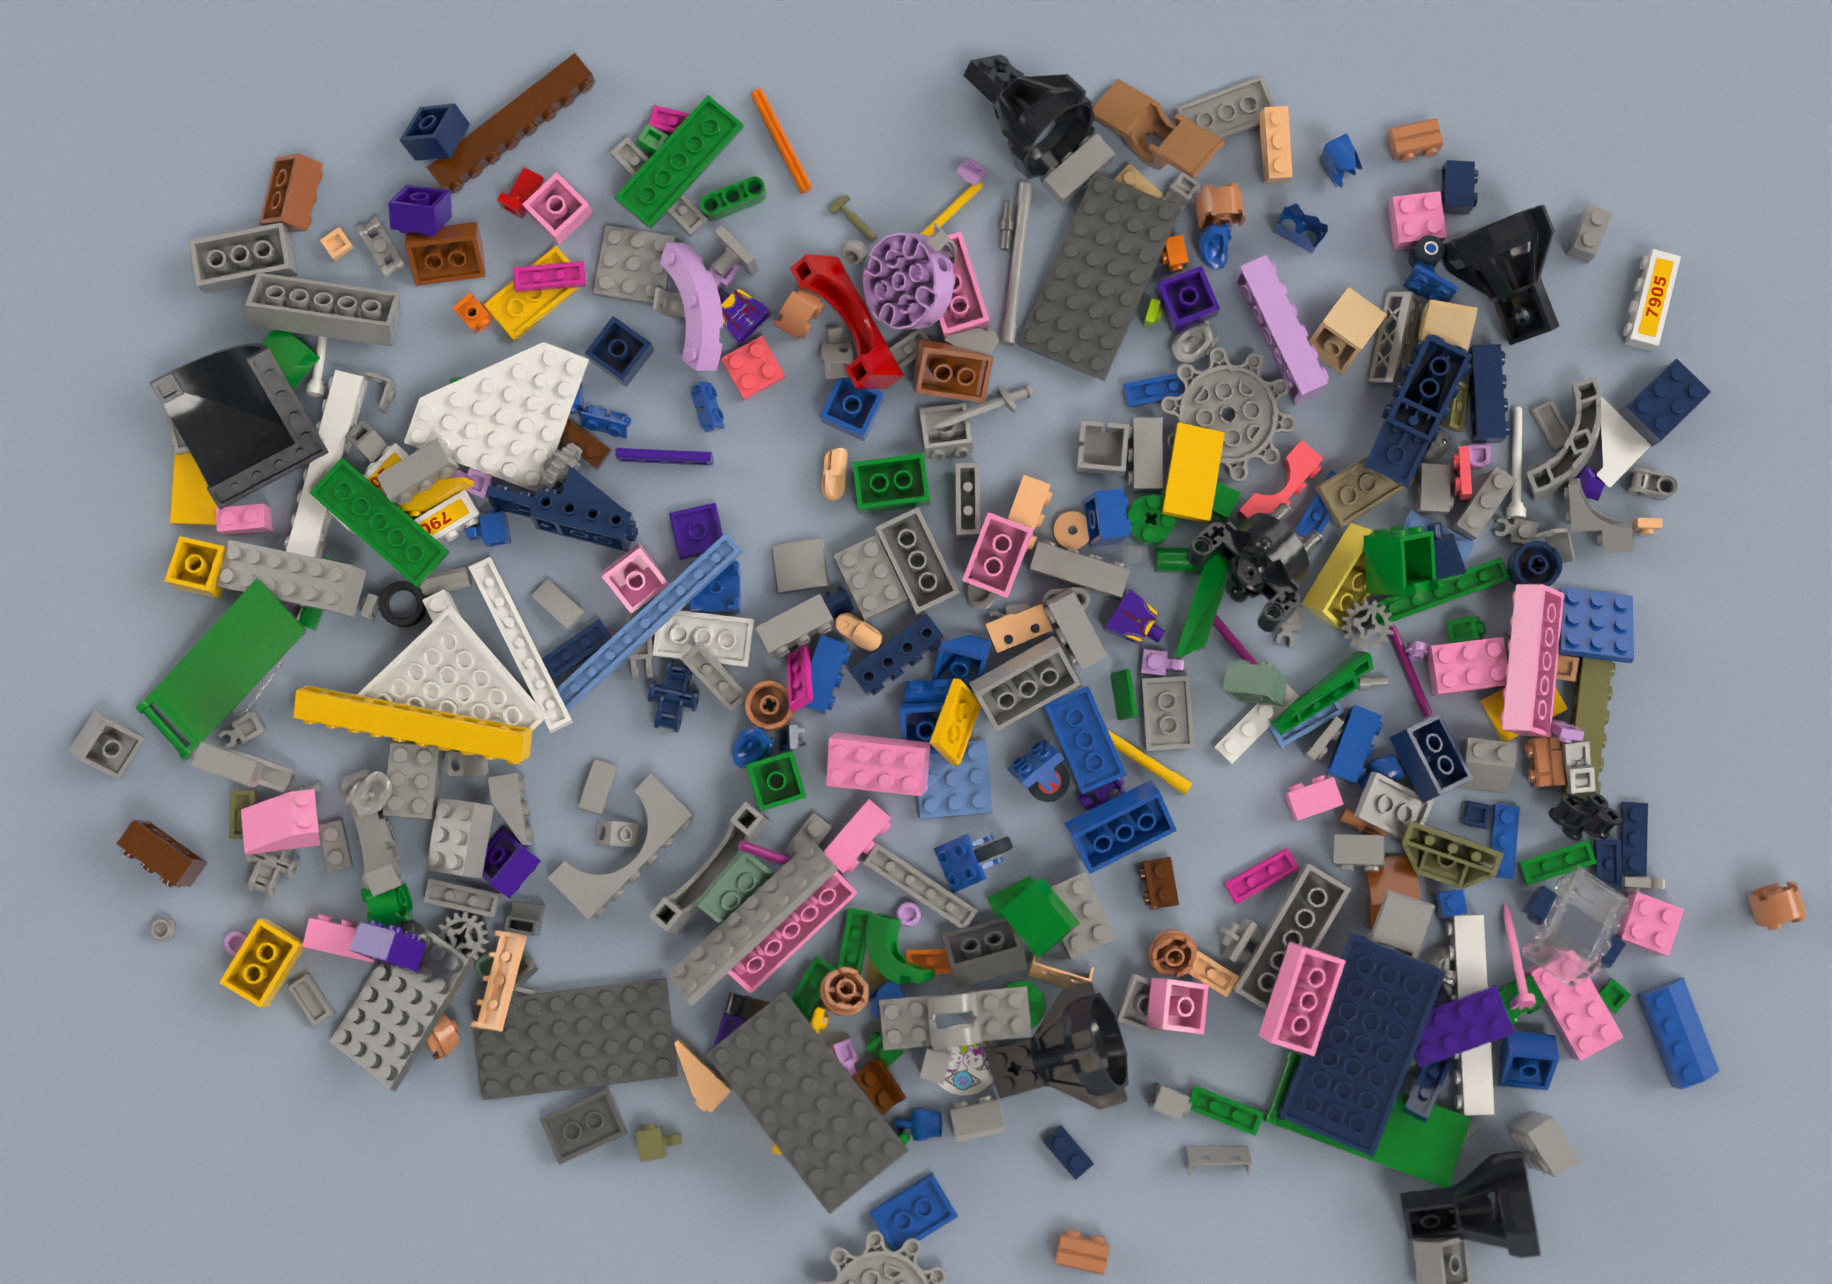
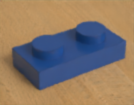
M953 679L906 681L904 690L905 703L943 702L946 700Z

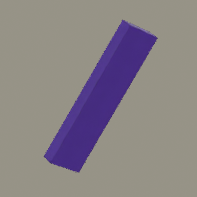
M616 448L615 454L619 462L712 466L714 459L712 452Z

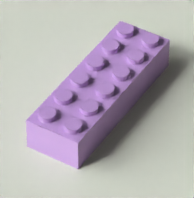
M1267 255L1240 266L1234 280L1281 378L1285 379L1290 386L1288 393L1294 405H1297L1321 394L1328 384L1327 380H1329L1325 368L1320 367L1317 361L1318 353L1313 345L1310 346L1307 340L1308 333L1305 326L1299 324L1295 305L1289 303L1286 297L1288 294L1286 286L1282 281L1279 282L1274 262L1272 260L1269 261Z

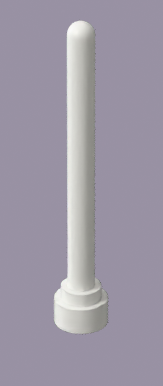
M318 336L315 354L320 359L313 367L312 379L306 384L305 394L308 396L324 397L326 387L323 385L322 374L328 337Z
M1519 406L1513 408L1512 477L1517 480L1512 485L1511 503L1506 508V518L1511 520L1514 518H1526V508L1524 503H1521L1522 408Z

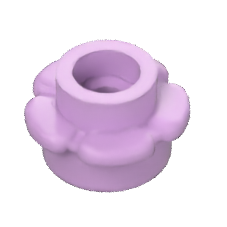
M1419 641L1408 642L1405 649L1409 659L1414 661H1421L1423 657L1429 654L1427 644Z

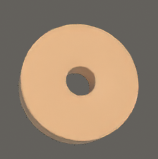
M1076 511L1066 512L1056 520L1053 535L1056 542L1062 548L1070 547L1078 550L1088 543L1089 536L1086 516ZM1070 527H1075L1077 529V533L1071 535L1068 532V529Z

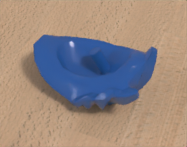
M1225 222L1224 226H1217L1216 224L1207 226L1206 231L1199 240V252L1202 260L1207 266L1215 270L1224 268L1227 263L1228 242L1232 238L1231 229H1229L1227 222Z
M760 727L742 730L733 745L732 757L734 764L743 769L745 768L744 764L761 760L764 755L769 756L773 749L774 738L768 739V736L765 735V730Z

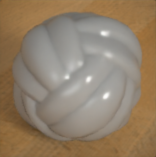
M859 240L848 241L842 249L844 260L851 265L861 264L865 261L868 254L864 243Z

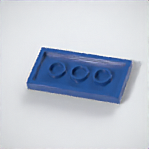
M1089 686L1044 705L1082 795L1127 776Z

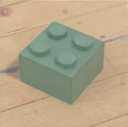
M1236 660L1235 663L1227 662L1223 691L1236 702L1284 705L1287 677L1273 663L1262 661L1259 662V665L1250 664L1246 660Z

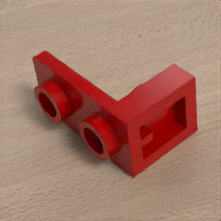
M523 168L509 194L506 195L501 192L497 201L501 208L523 219L526 210L522 204L541 187L544 182L543 176Z

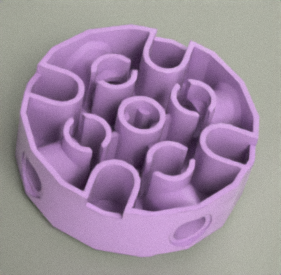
M919 233L888 235L879 241L869 254L871 258L868 262V268L864 269L862 279L864 298L872 315L878 321H883L890 328L917 330L930 327L943 317L951 302L955 283L952 263L944 247L937 253L927 243L932 238L930 236Z

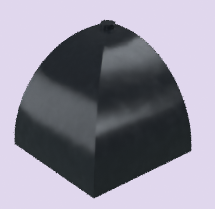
M249 343L225 348L184 364L149 382L192 454L208 485L206 488L219 510L329 453L270 349L264 344Z

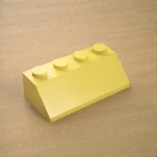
M1350 523L1343 533L1340 541L1301 603L1313 615L1345 634L1347 630H1341V627L1347 625V622L1342 620V617L1350 616L1347 609L1349 608L1354 611L1356 609L1355 602L1363 606L1364 600L1370 595L1366 589L1363 536L1373 534V531Z

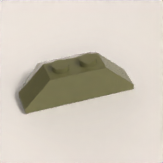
M1409 821L1401 843L1416 874L1459 889H1465L1495 877L1504 855L1503 852L1472 839L1415 821Z

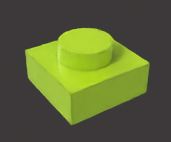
M1151 299L1143 327L1152 329L1155 322H1160L1163 309L1159 308L1160 300Z

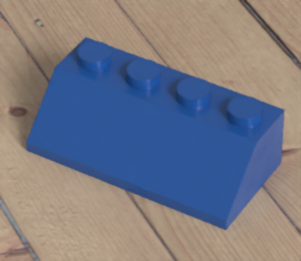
M1679 978L1637 993L1673 1088L1685 1089L1699 1084L1720 1071L1684 978Z

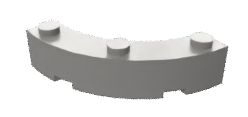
M1596 376L1572 384L1576 418L1574 427L1564 447L1554 458L1552 457L1543 465L1526 472L1527 483L1535 502L1551 496L1569 484L1570 479H1574L1592 455L1597 443L1601 423V395Z
M370 767L342 778L339 792L344 801L349 796V791L353 789V786L357 782L363 781L372 773ZM348 803L359 837H356L357 845L363 853L364 872L361 878L365 889H370L372 895L375 896L401 886L402 872L396 863L400 861L389 816L383 815V810L381 809L374 814L359 817L356 815L352 803Z

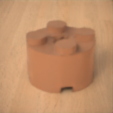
M1229 183L1220 187H1215L1214 185L1203 186L1201 193L1195 198L1198 226L1201 230L1202 227L1206 228L1212 224L1224 226L1225 222L1229 224V229L1232 230V225L1238 223L1241 226L1246 221L1242 191L1237 183Z
M797 285L795 291H792L779 312L781 314L778 318L780 321L776 319L773 325L796 340L799 338L804 340L812 326L809 322L812 318L817 320L823 310L824 304L821 303L822 299Z
M775 681L760 682L751 689L746 698L745 709L749 719L757 727L765 731L780 730L785 725H788L794 717L795 712L789 708L788 689L781 683ZM771 700L773 704L777 703V706H774V711L770 712L768 709H764V707L768 705L767 701Z
M1788 881L1785 887L1779 886V883L1770 884L1752 891L1753 895H1747L1757 925L1760 927L1767 926L1768 930H1775L1783 927L1782 923L1788 921L1800 922L1806 919L1805 913L1807 911L1797 882Z

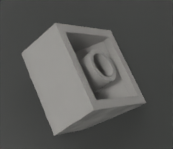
M95 709L69 751L78 760L120 779L145 738L119 721Z
M1469 737L1462 739L1461 754L1474 779L1458 786V788L1507 793L1515 768L1517 743Z
M992 1095L979 1097L978 1102L969 1104L968 1100L953 1103L954 1107L950 1108L956 1142L1005 1132L998 1098L993 1099Z
M1459 1235L1430 1237L1413 1241L1417 1284H1471L1467 1240H1459Z

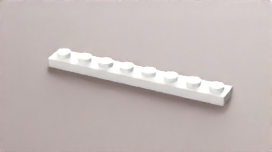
M491 557L469 566L535 703L548 717L544 721L550 733L573 723Z

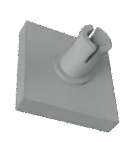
M720 225L715 230V234L719 244L726 252L711 266L722 276L737 262L753 276L759 271L755 258Z

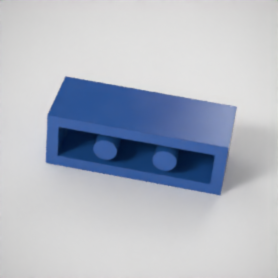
M822 635L820 636L811 662L813 701L805 705L804 708L825 715L827 709L832 710L836 697L832 696L835 687H840L844 674L840 673L843 664H848L851 656V651H848V644Z
M1357 705L1350 707L1342 727L1343 732L1338 738L1325 774L1350 784H1356L1358 780L1361 781L1366 771V767H1363L1365 759L1370 758L1374 750V745L1371 743L1374 735L1378 736L1381 731L1383 722H1380L1382 715Z

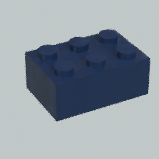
M1676 358L1642 389L1619 414L1653 447L1661 442L1711 391Z
M1441 713L1389 737L1422 803L1474 779Z

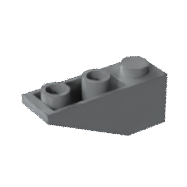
M519 773L488 777L491 802L523 846H531V840L534 839V831L532 825H528L527 816H530L529 802L524 799L523 792L527 791L525 778H521Z

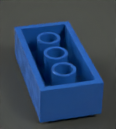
M1152 780L1064 823L1076 851L1089 874L1177 831L1163 797Z

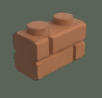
M1436 118L1393 127L1387 133L1394 161L1409 162L1418 155L1431 157L1438 154V151L1443 146V139Z
M1558 736L1528 739V744H1525V756L1527 759L1530 758L1527 779L1529 783H1532V788L1567 785L1562 741L1557 739Z
M1067 1229L1066 1233L1060 1232L1054 1262L1057 1265L1104 1275L1110 1244L1105 1242V1237L1091 1234L1090 1238L1082 1237L1080 1231Z

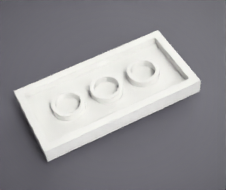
M680 610L655 633L652 655L681 660L687 652L700 642L720 664L748 668L755 620Z

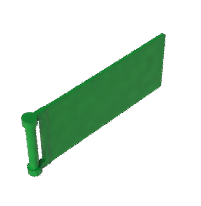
M256 579L147 698L136 706V710L140 714H144L180 753L179 757L186 761L192 757L194 748L197 745L199 746L200 742H204L305 634L306 629L259 579ZM153 703L189 740L190 744L188 747L151 708Z
M1286 1051L1285 1058L1287 1059L1268 1114L1265 1113L1263 1121L1443 1188L1449 1187L1471 1122L1470 1117L1434 1104L1427 1121L1424 1123L1402 1111L1409 1095L1399 1092L1374 1157H1371L1289 1120L1277 1118L1295 1063H1301L1303 1057L1291 1051Z

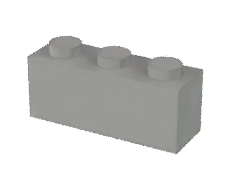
M1097 133L1092 138L1090 136L1086 137L1080 143V148L1075 153L1069 152L1062 159L1063 163L1057 168L1055 166L1052 167L1044 175L1043 186L1061 206L1090 183L1094 172L1100 174L1115 160L1116 153Z
M1133 418L1132 425H1129L1128 439H1132V448H1128V462H1132V472H1128V486H1132V493H1161L1163 489L1162 418Z
M437 438L377 475V478L388 499L397 505H402L410 502L413 496L419 492L431 489L433 484L440 479L449 478L453 471L459 467L447 444Z
M955 463L956 539H978L980 535V463Z
M1494 467L1489 471L1451 527V530L1470 541L1475 540L1517 479L1499 467Z

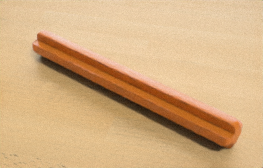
M761 88L754 90L751 93L752 99L802 194L809 192L812 189V185L767 97Z

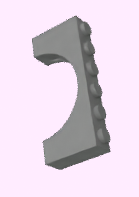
M200 742L199 746L197 745L194 748L191 757L193 760L191 766L250 787H256L257 784L283 793L291 792L299 773L297 770L244 751Z
M650 774L634 790L645 807L648 831L641 851L631 863L613 873L596 875L584 872L573 866L569 861H564L547 878L588 920L594 917L596 919L600 918L606 912L607 908L605 906L611 899L614 902L619 899L625 892L622 888L628 882L633 884L642 875L639 871L645 865L650 867L659 858L657 853L663 847L668 849L676 841L674 836L680 830L682 832L686 831L693 823L691 819L695 815L653 774Z
M746 801L729 820L730 827L725 837L706 863L680 889L664 897L648 915L666 932L678 935L700 908L697 907L695 902L740 852L738 843L743 840L755 844L771 826L772 822Z

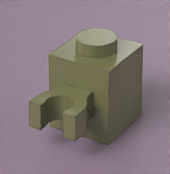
M656 1123L641 1125L642 1130L636 1132L640 1162L665 1158L668 1155L667 1146L682 1143L681 1133L664 1136L663 1126L656 1127Z

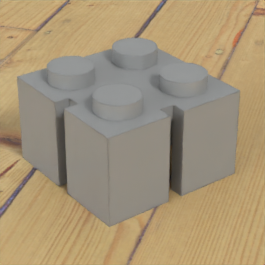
M1081 420L1076 473L1123 477L1126 471L1129 424L1108 423L1106 431L1101 432L1103 422Z

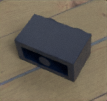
M1446 160L1442 166L1441 200L1443 213L1469 214L1476 207L1478 194L1474 192V184H1477L1478 170H1475V161Z

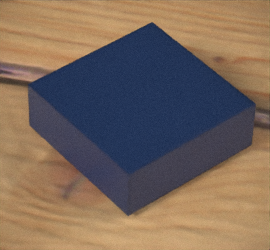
M1467 800L1461 825L1486 830L1491 805Z

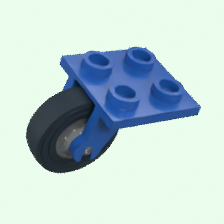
M967 833L934 848V851L952 893H955L987 879L983 870L1003 862L1001 854L1011 850L1013 845L1009 837L995 841L992 834L971 842ZM981 844L980 848L975 850L972 849L973 847ZM988 861V863L979 866L980 862Z

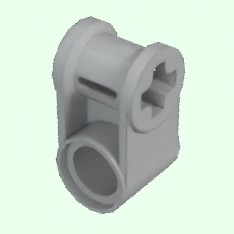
M1632 468L1633 480L1627 492L1635 496L1666 500L1677 492L1678 481L1671 475L1653 472L1645 468ZM1660 483L1668 485V493L1660 489Z

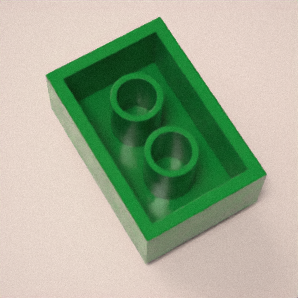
M924 453L852 462L859 514L930 505Z

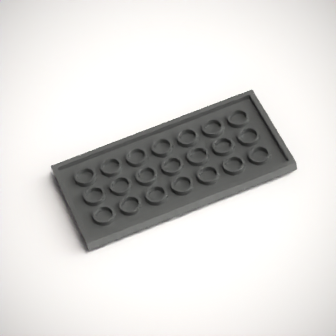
M1094 172L1019 339L1018 346L1105 382L1167 240L1182 210L1181 207Z
M667 978L511 997L502 1032L474 1028L482 1101L678 1076ZM476 1001L472 1002L473 1020L478 1022L481 1006L475 1005Z
M786 991L706 1053L714 1066L829 1214L908 1151V1148Z

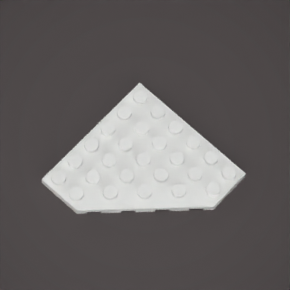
M542 342L419 398L404 443L421 449L438 438L447 444L457 463L537 492L538 489L542 490L544 487L542 484L543 477L547 473L544 471L545 465L550 461L555 451H557L590 359Z
M453 607L448 608L357 694L530 728L533 731L548 718Z

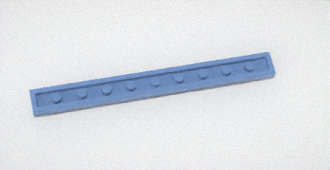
M725 533L557 688L568 713L744 552L728 533Z

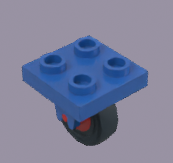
M1046 740L1035 743L1031 747L1030 752L1023 757L1015 759L1011 764L1012 766L1007 769L1037 800L1043 802H1054L1062 798L1070 784V775L1066 767L1060 763L1065 758Z

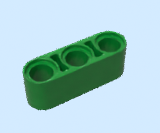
M752 176L706 194L700 201L702 214L708 221H717L759 204L766 198L765 184L761 178ZM754 186L761 188L757 194H752L749 190ZM731 195L739 196L738 201L734 203L727 200ZM709 204L717 205L716 210L711 212L707 211L706 207Z

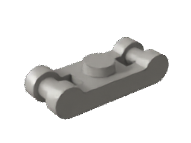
M375 216L370 219L371 222L364 226L361 224L356 229L382 273L388 279L393 276V272L398 269L403 270L407 266L382 223ZM377 230L379 235L371 239L369 234ZM393 257L394 261L387 265L385 261Z

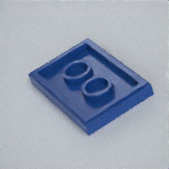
M933 1173L869 1211L891 1251L899 1250L909 1238L920 1241L958 1217Z

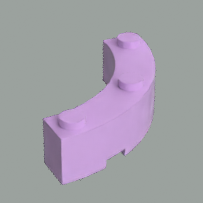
M666 242L659 264L665 268L677 285L685 311L686 336L681 360L695 371H716L722 349V343L719 341L720 328H723L722 307L716 283L711 272L706 271L702 264V257L691 246L685 243Z

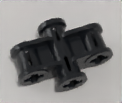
M1590 792L1587 801L1564 793L1560 797V802L1557 806L1552 807L1548 812L1550 818L1555 823L1562 825L1564 834L1575 841H1579L1582 838L1583 832L1605 840L1609 837V832L1612 828L1619 825L1622 821L1620 815L1615 810L1609 808L1607 800L1597 792Z

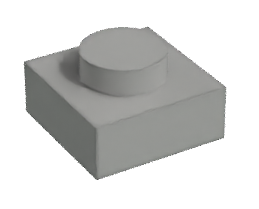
M368 593L367 598H363L359 608L361 611L360 616L375 621L379 611L378 596Z

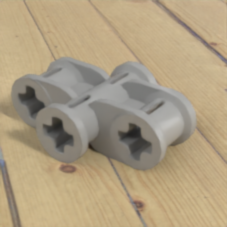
M293 849L246 855L245 862L247 864H256L248 881L247 890L259 891L271 899L278 889L282 875H286L287 879L292 880L298 871L300 860L296 858L294 860L289 859Z

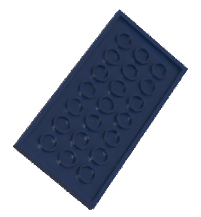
M1351 933L1341 959L1345 960V964L1315 1055L1304 1053L1279 1117L1374 1157L1447 971Z

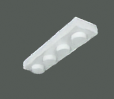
M1287 684L1283 706L1256 704L1214 748L1230 764H1233L1271 725V721L1287 709L1299 695Z

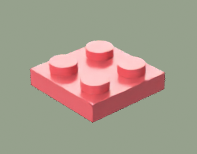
M763 336L721 358L744 401L786 378Z
M1460 446L1457 454H1453L1452 471L1457 472V477L1453 484L1454 496H1459V502H1469L1472 495L1469 446Z

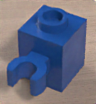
M499 509L488 510L485 512V515L479 516L481 527L465 529L466 538L469 541L483 538V543L488 548L512 543L507 515L503 511L500 512Z

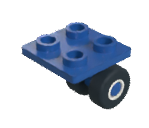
M1428 235L1418 241L1409 255V264L1413 270L1403 286L1409 292L1420 295L1428 301L1431 299L1449 303L1459 287L1435 274L1434 268L1445 252L1444 244L1438 237Z

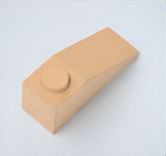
M678 1039L674 1045L692 1095L697 1099L694 1103L703 1112L708 1110L711 1113L733 1089L681 1039Z

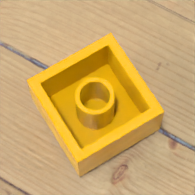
M179 536L164 581L178 590L220 599L223 588L217 587L216 584L226 547Z

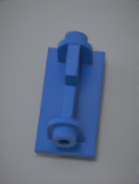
M699 381V385L691 387V395L696 409L704 407V410L697 413L701 429H704L705 432H711L714 430L713 427L725 428L723 423L724 415L716 400V389L712 383Z
M593 405L585 406L584 410L581 411V427L591 431L608 433L613 437L627 438V427L631 424V418L627 414L611 411L610 416L605 417L607 409Z

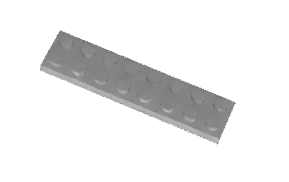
M813 840L785 863L779 871L667 974L691 1006L839 870Z

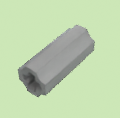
M464 566L430 574L420 587L423 596L428 597L442 590L451 592L472 587V580L468 567Z

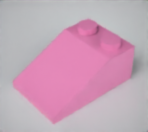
M314 789L288 792L241 809L245 855L320 845Z

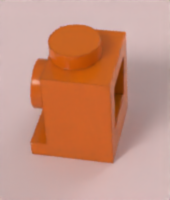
M1183 235L1169 237L1162 252L1161 262L1163 265H1167V270L1170 274L1180 273L1188 265L1189 261Z
M468 293L452 307L475 334L478 331L482 332L487 329L491 323L490 321L493 319L471 293ZM475 310L477 311L475 316H469Z

